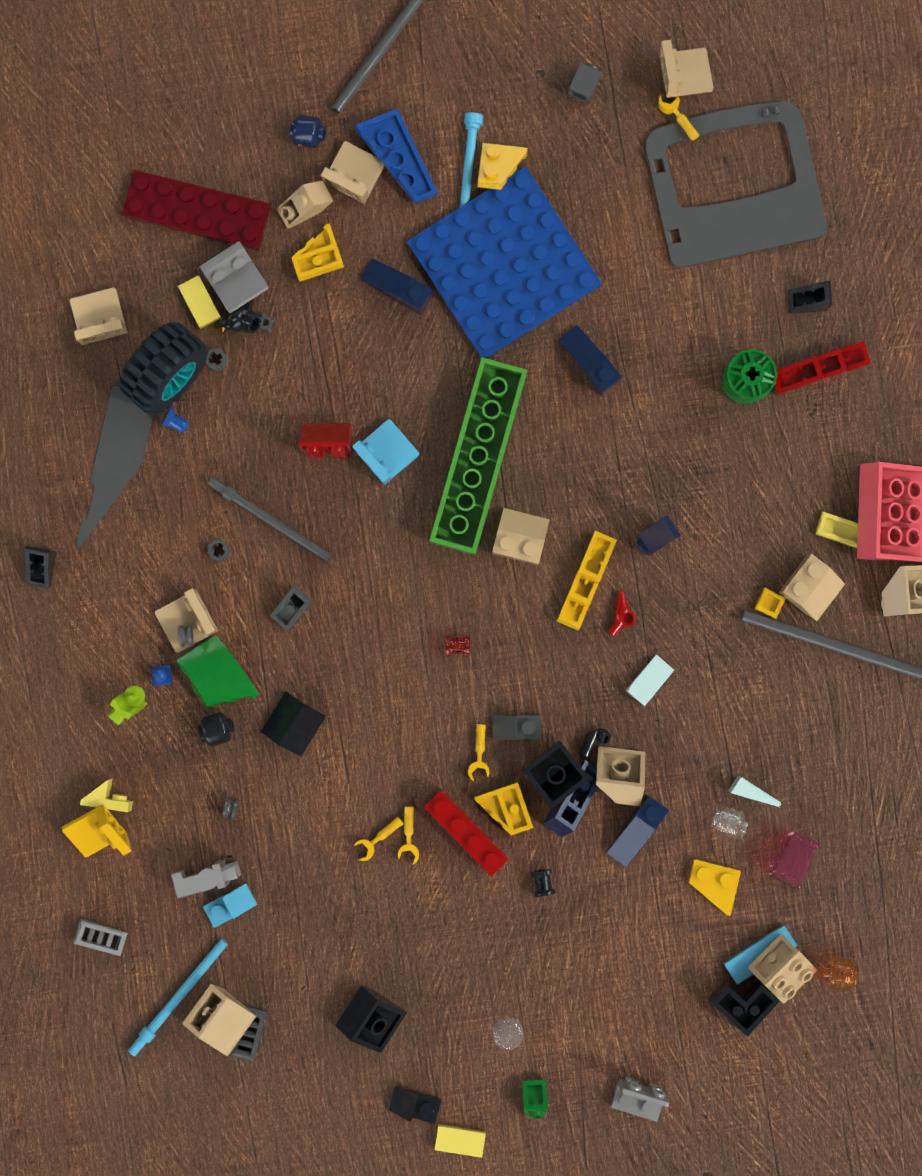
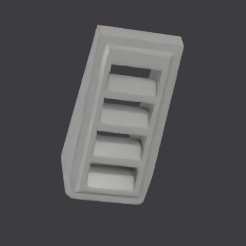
M80 918L73 943L121 956L128 933ZM85 928H90L87 939H83ZM95 930H99L96 943L92 942ZM104 933H109L106 944L102 945ZM117 935L118 939L115 948H111L113 937Z

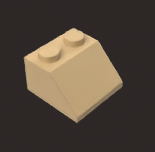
M503 508L492 554L538 565L550 519Z
M810 554L804 558L778 593L786 597L789 602L817 622L845 583L829 566L813 554Z

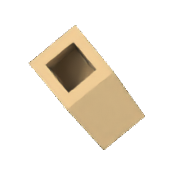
M322 180L303 184L277 207V210L287 229L322 212L333 202V199Z

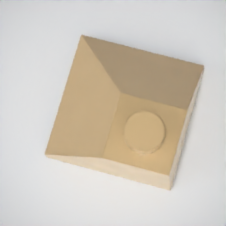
M922 565L901 566L882 591L881 607L884 616L922 613Z
M598 746L596 785L615 803L633 806L641 805L645 788V752Z

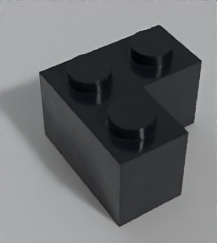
M759 980L742 997L723 981L708 998L711 1004L747 1037L780 1002Z

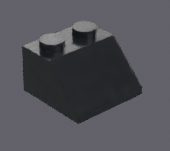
M560 740L522 769L552 809L590 780Z
M361 985L335 1026L350 1041L381 1053L407 1012L378 992Z

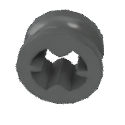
M212 348L208 351L206 356L208 367L214 371L222 370L227 364L226 354L219 348ZM213 354L217 356L222 355V359H219L221 361L219 365L210 363V360H213L211 357Z
M214 540L208 546V554L215 561H224L230 555V547L223 540ZM219 544H222V549L225 553L223 555L219 554V557H216V552L213 549L215 546L219 547Z
M191 624L187 625L186 628L182 625L178 626V637L181 647H184L185 644H189V646L194 644Z
M227 797L223 810L224 819L231 817L235 821L239 808V799L232 801L231 798Z

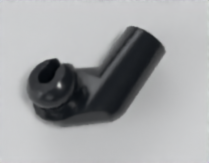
M606 729L588 732L579 753L590 757L594 746L610 742L611 734Z

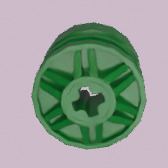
M749 349L741 351L730 360L723 370L721 379L723 390L728 398L736 403L744 405L756 403L764 398L774 387L777 378L776 366L770 356L760 350ZM750 370L753 375H756L753 380H750V376H746Z

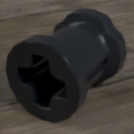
M551 869L531 872L536 892H534L535 897L556 893L555 889L552 888Z

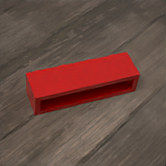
M442 789L424 805V808L491 877L509 860L508 856Z

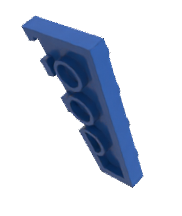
M398 109L355 125L354 129L415 204L437 195L438 192Z

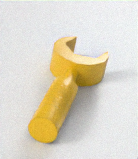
M660 95L658 101L659 109L666 114L674 113L677 116V122L692 141L699 137L698 132L686 116L678 111L680 97H674L675 100L668 104L662 102Z
M476 724L475 751L477 753V761L473 762L468 769V775L472 781H474L472 773L477 767L485 769L487 776H489V768L487 764L482 762V754L485 751V724Z
M406 806L404 807L406 844L400 847L398 859H400L403 851L410 850L415 856L413 862L415 864L419 859V850L415 845L411 844V836L414 830V807Z
M396 817L380 830L372 841L368 839L358 840L354 846L362 843L368 848L367 856L358 860H369L375 851L374 844L386 839L404 824L402 820Z

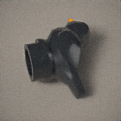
M254 299L221 318L222 332L228 330L240 332L243 330L246 333H255L259 329L261 317L252 311Z

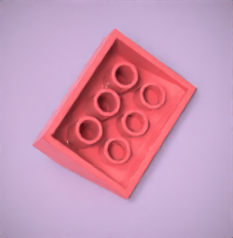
M884 462L860 464L857 559L922 562V467Z

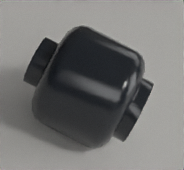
M222 712L203 717L201 724L198 725L202 743H207L211 747L229 742L231 740V732L235 731L232 719H227Z

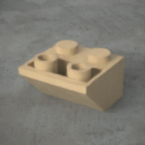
M210 984L182 1024L199 1039L228 1056L254 1021L256 1015L224 988Z

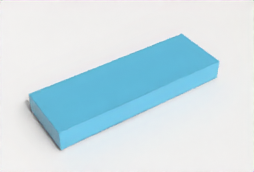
M781 925L723 963L737 985L753 975L747 967L780 934L797 947L785 925Z

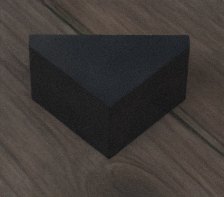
M831 281L788 290L789 307L792 314L823 312L832 306Z
M30 546L25 547L26 584L50 587L57 552Z

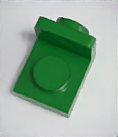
M546 1080L522 1081L524 1115H529L531 1119L543 1118L545 1114H548Z

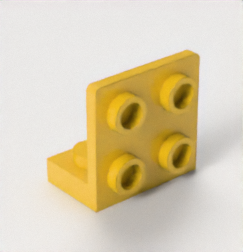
M104 804L62 826L63 833L84 857H89L108 845H111L113 849L117 848L123 856L131 852L127 832Z

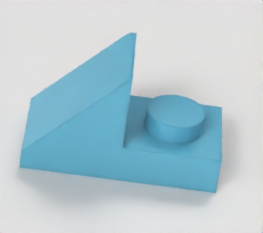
M246 883L206 904L203 908L215 928L256 906L257 902Z

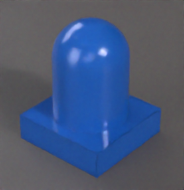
M170 408L162 426L165 428L169 426L179 432H184L188 429L189 423L185 418L175 414L174 409Z
M171 665L151 667L153 686L173 684Z

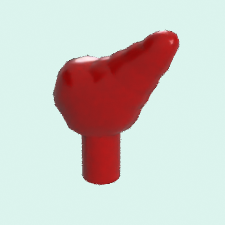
M622 590L617 595L614 612L615 622L608 630L613 636H616L622 627H632L636 621V615L631 611L625 593Z

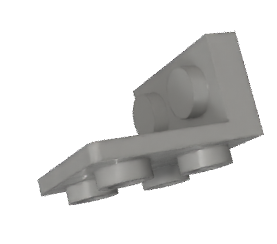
M240 241L199 266L229 313H232L269 289Z
M632 1077L619 1078L610 1105L611 1108L657 1122L662 1106L668 1107L670 1103L665 1092L662 1091L663 1088L654 1084H649L648 1087L641 1085L639 1080Z

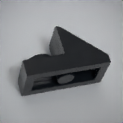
M395 1086L389 1111L410 1122L414 1118L435 1124L441 1098Z

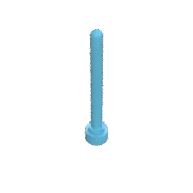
M465 113L464 124L468 132L459 208L470 201L477 131L483 125V115L479 113Z

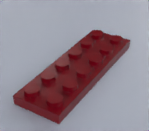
M133 170L122 216L233 245L240 241L243 247L260 251L271 204Z

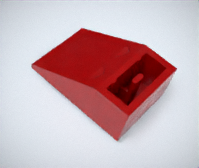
M303 423L299 447L311 459H322L323 455H332L335 459H345L347 454H352L351 423Z

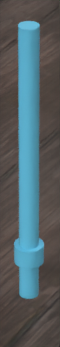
M221 938L148 1027L144 1026L139 1033L138 1039L128 1049L131 1055L136 1056L146 1043L152 1041L156 1036L155 1032L227 947L228 943Z

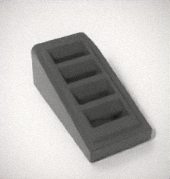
M245 1006L256 1015V1018H260L259 1023L253 1021L250 1027L257 1028L256 1032L246 1030L243 1036L255 1039L254 1042L240 1039L231 1051L230 1056L253 1062L256 1058L267 1011ZM239 1045L252 1048V1050L250 1052L238 1049Z

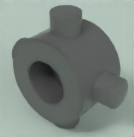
M265 313L260 314L261 325L259 328L267 331V333H271L276 319H271Z

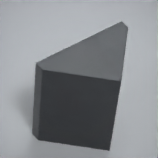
M285 691L261 732L279 746L302 756L326 715Z

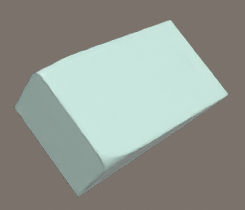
M656 654L625 691L645 706L672 674L674 669Z
M740 776L736 777L728 790L730 793L777 807L781 805L778 800Z

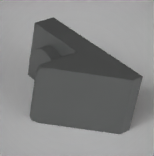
M294 585L271 613L270 617L288 632L302 614L313 605V601Z
M493 715L492 739H540V715Z

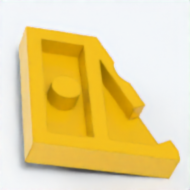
M483 143L477 187L501 190L507 183V178L512 176L517 170V165L520 161L527 157L528 148Z
M330 223L323 227L324 230L315 239L312 237L303 249L291 257L299 282L344 267Z
M518 782L474 797L475 801L511 836L533 828Z
M693 859L688 882L726 915H731L741 871Z

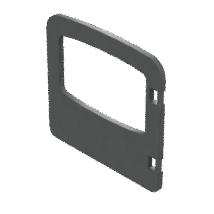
M787 101L762 103L717 111L688 119L698 132L699 137L724 130L759 124L780 123L783 125L795 173V183L778 190L744 199L698 207H680L676 199L666 148L690 138L678 122L657 128L648 136L645 144L646 155L666 237L671 264L674 267H689L814 240L825 235L827 223L800 110L794 104ZM662 159L665 172L657 173L654 161ZM678 230L680 242L673 244L670 231Z

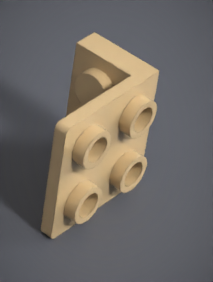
M671 40L661 41L659 57L667 98L713 91L714 87L706 48L677 51L672 48Z
M345 141L330 169L324 168L321 178L324 184L365 204L385 166L376 156Z
M115 288L70 299L77 327L74 333L76 340L81 345L128 333Z
M193 588L186 591L185 595L155 611V615L176 653L190 647L189 644H185L184 647L180 646L178 626L182 625L186 628L187 625L191 624L194 644L219 631L198 591Z
M782 934L747 967L783 1004L793 998L796 991L804 983L810 981L813 974L817 971L805 956Z

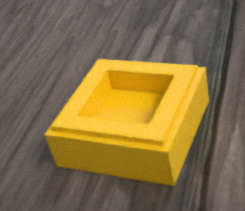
M763 588L754 610L777 619L786 597Z

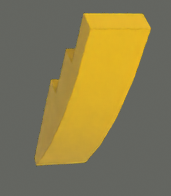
M598 531L594 532L557 622L579 631L617 541L616 539Z

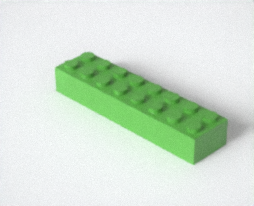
M481 357L429 540L430 543L476 556L528 370Z

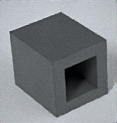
M580 63L569 87L568 96L590 104L602 74L598 67L590 63Z

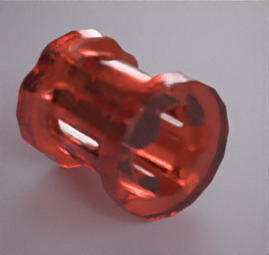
M466 635L465 638L446 636V657L451 654H465L466 657H470V635Z

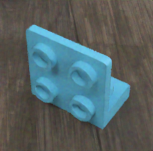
M390 419L384 422L364 441L361 442L359 440L352 446L354 451L384 485L419 456L416 448Z

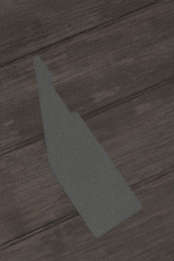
M118 386L112 387L90 480V483L95 485L88 517L81 520L76 542L78 547L84 543L142 465L153 415L146 414L121 392Z

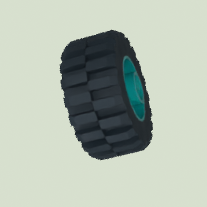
M169 322L167 325L160 326L157 331L152 332L141 343L140 347L133 352L132 357L125 364L126 367L122 370L121 378H119L121 392L146 414L156 415L163 412L166 408L171 407L175 401H178L181 395L197 379V375L202 371L203 365L207 360L208 351L206 344L181 323Z

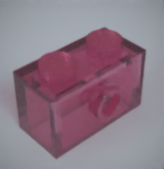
M796 831L784 834L778 845L781 848L778 855H774L769 863L768 868L771 870L768 876L793 889L799 888L820 844Z

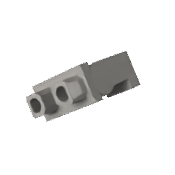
M225 859L207 866L200 873L188 875L184 870H181L171 875L177 898L211 890L215 886L218 889L224 888L230 883V880L239 878L238 876H241L238 861L226 864Z

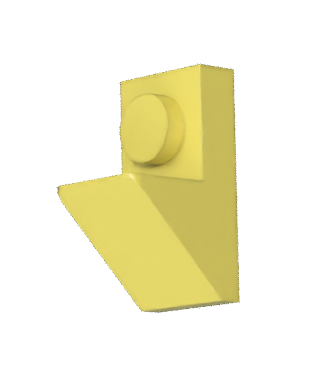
M109 779L80 801V805L97 808L104 804L109 810L129 812L132 811L133 801L127 800L125 795L113 794L112 798H110L112 779Z

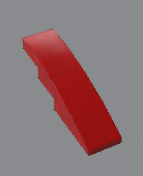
M861 341L845 348H839L778 369L775 383L778 395L872 364L865 342Z

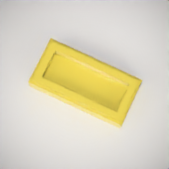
M199 275L178 286L200 329L221 319Z
M822 512L815 535L857 548L858 523Z
M438 1124L435 1150L482 1158L486 1132Z

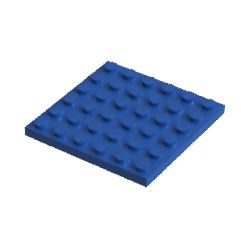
M526 166L508 177L507 183L501 190H487L407 241L413 254L479 356L487 359L602 286L598 276Z

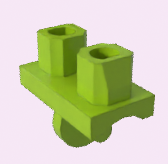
M136 685L127 688L125 692L114 698L109 704L113 709L108 717L120 725L125 718L130 719L147 705L144 701V690Z

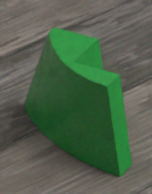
M216 635L176 660L178 667L190 679L193 692L206 707L216 706L220 703L236 702V699L251 697L252 699L258 697V692L246 673Z

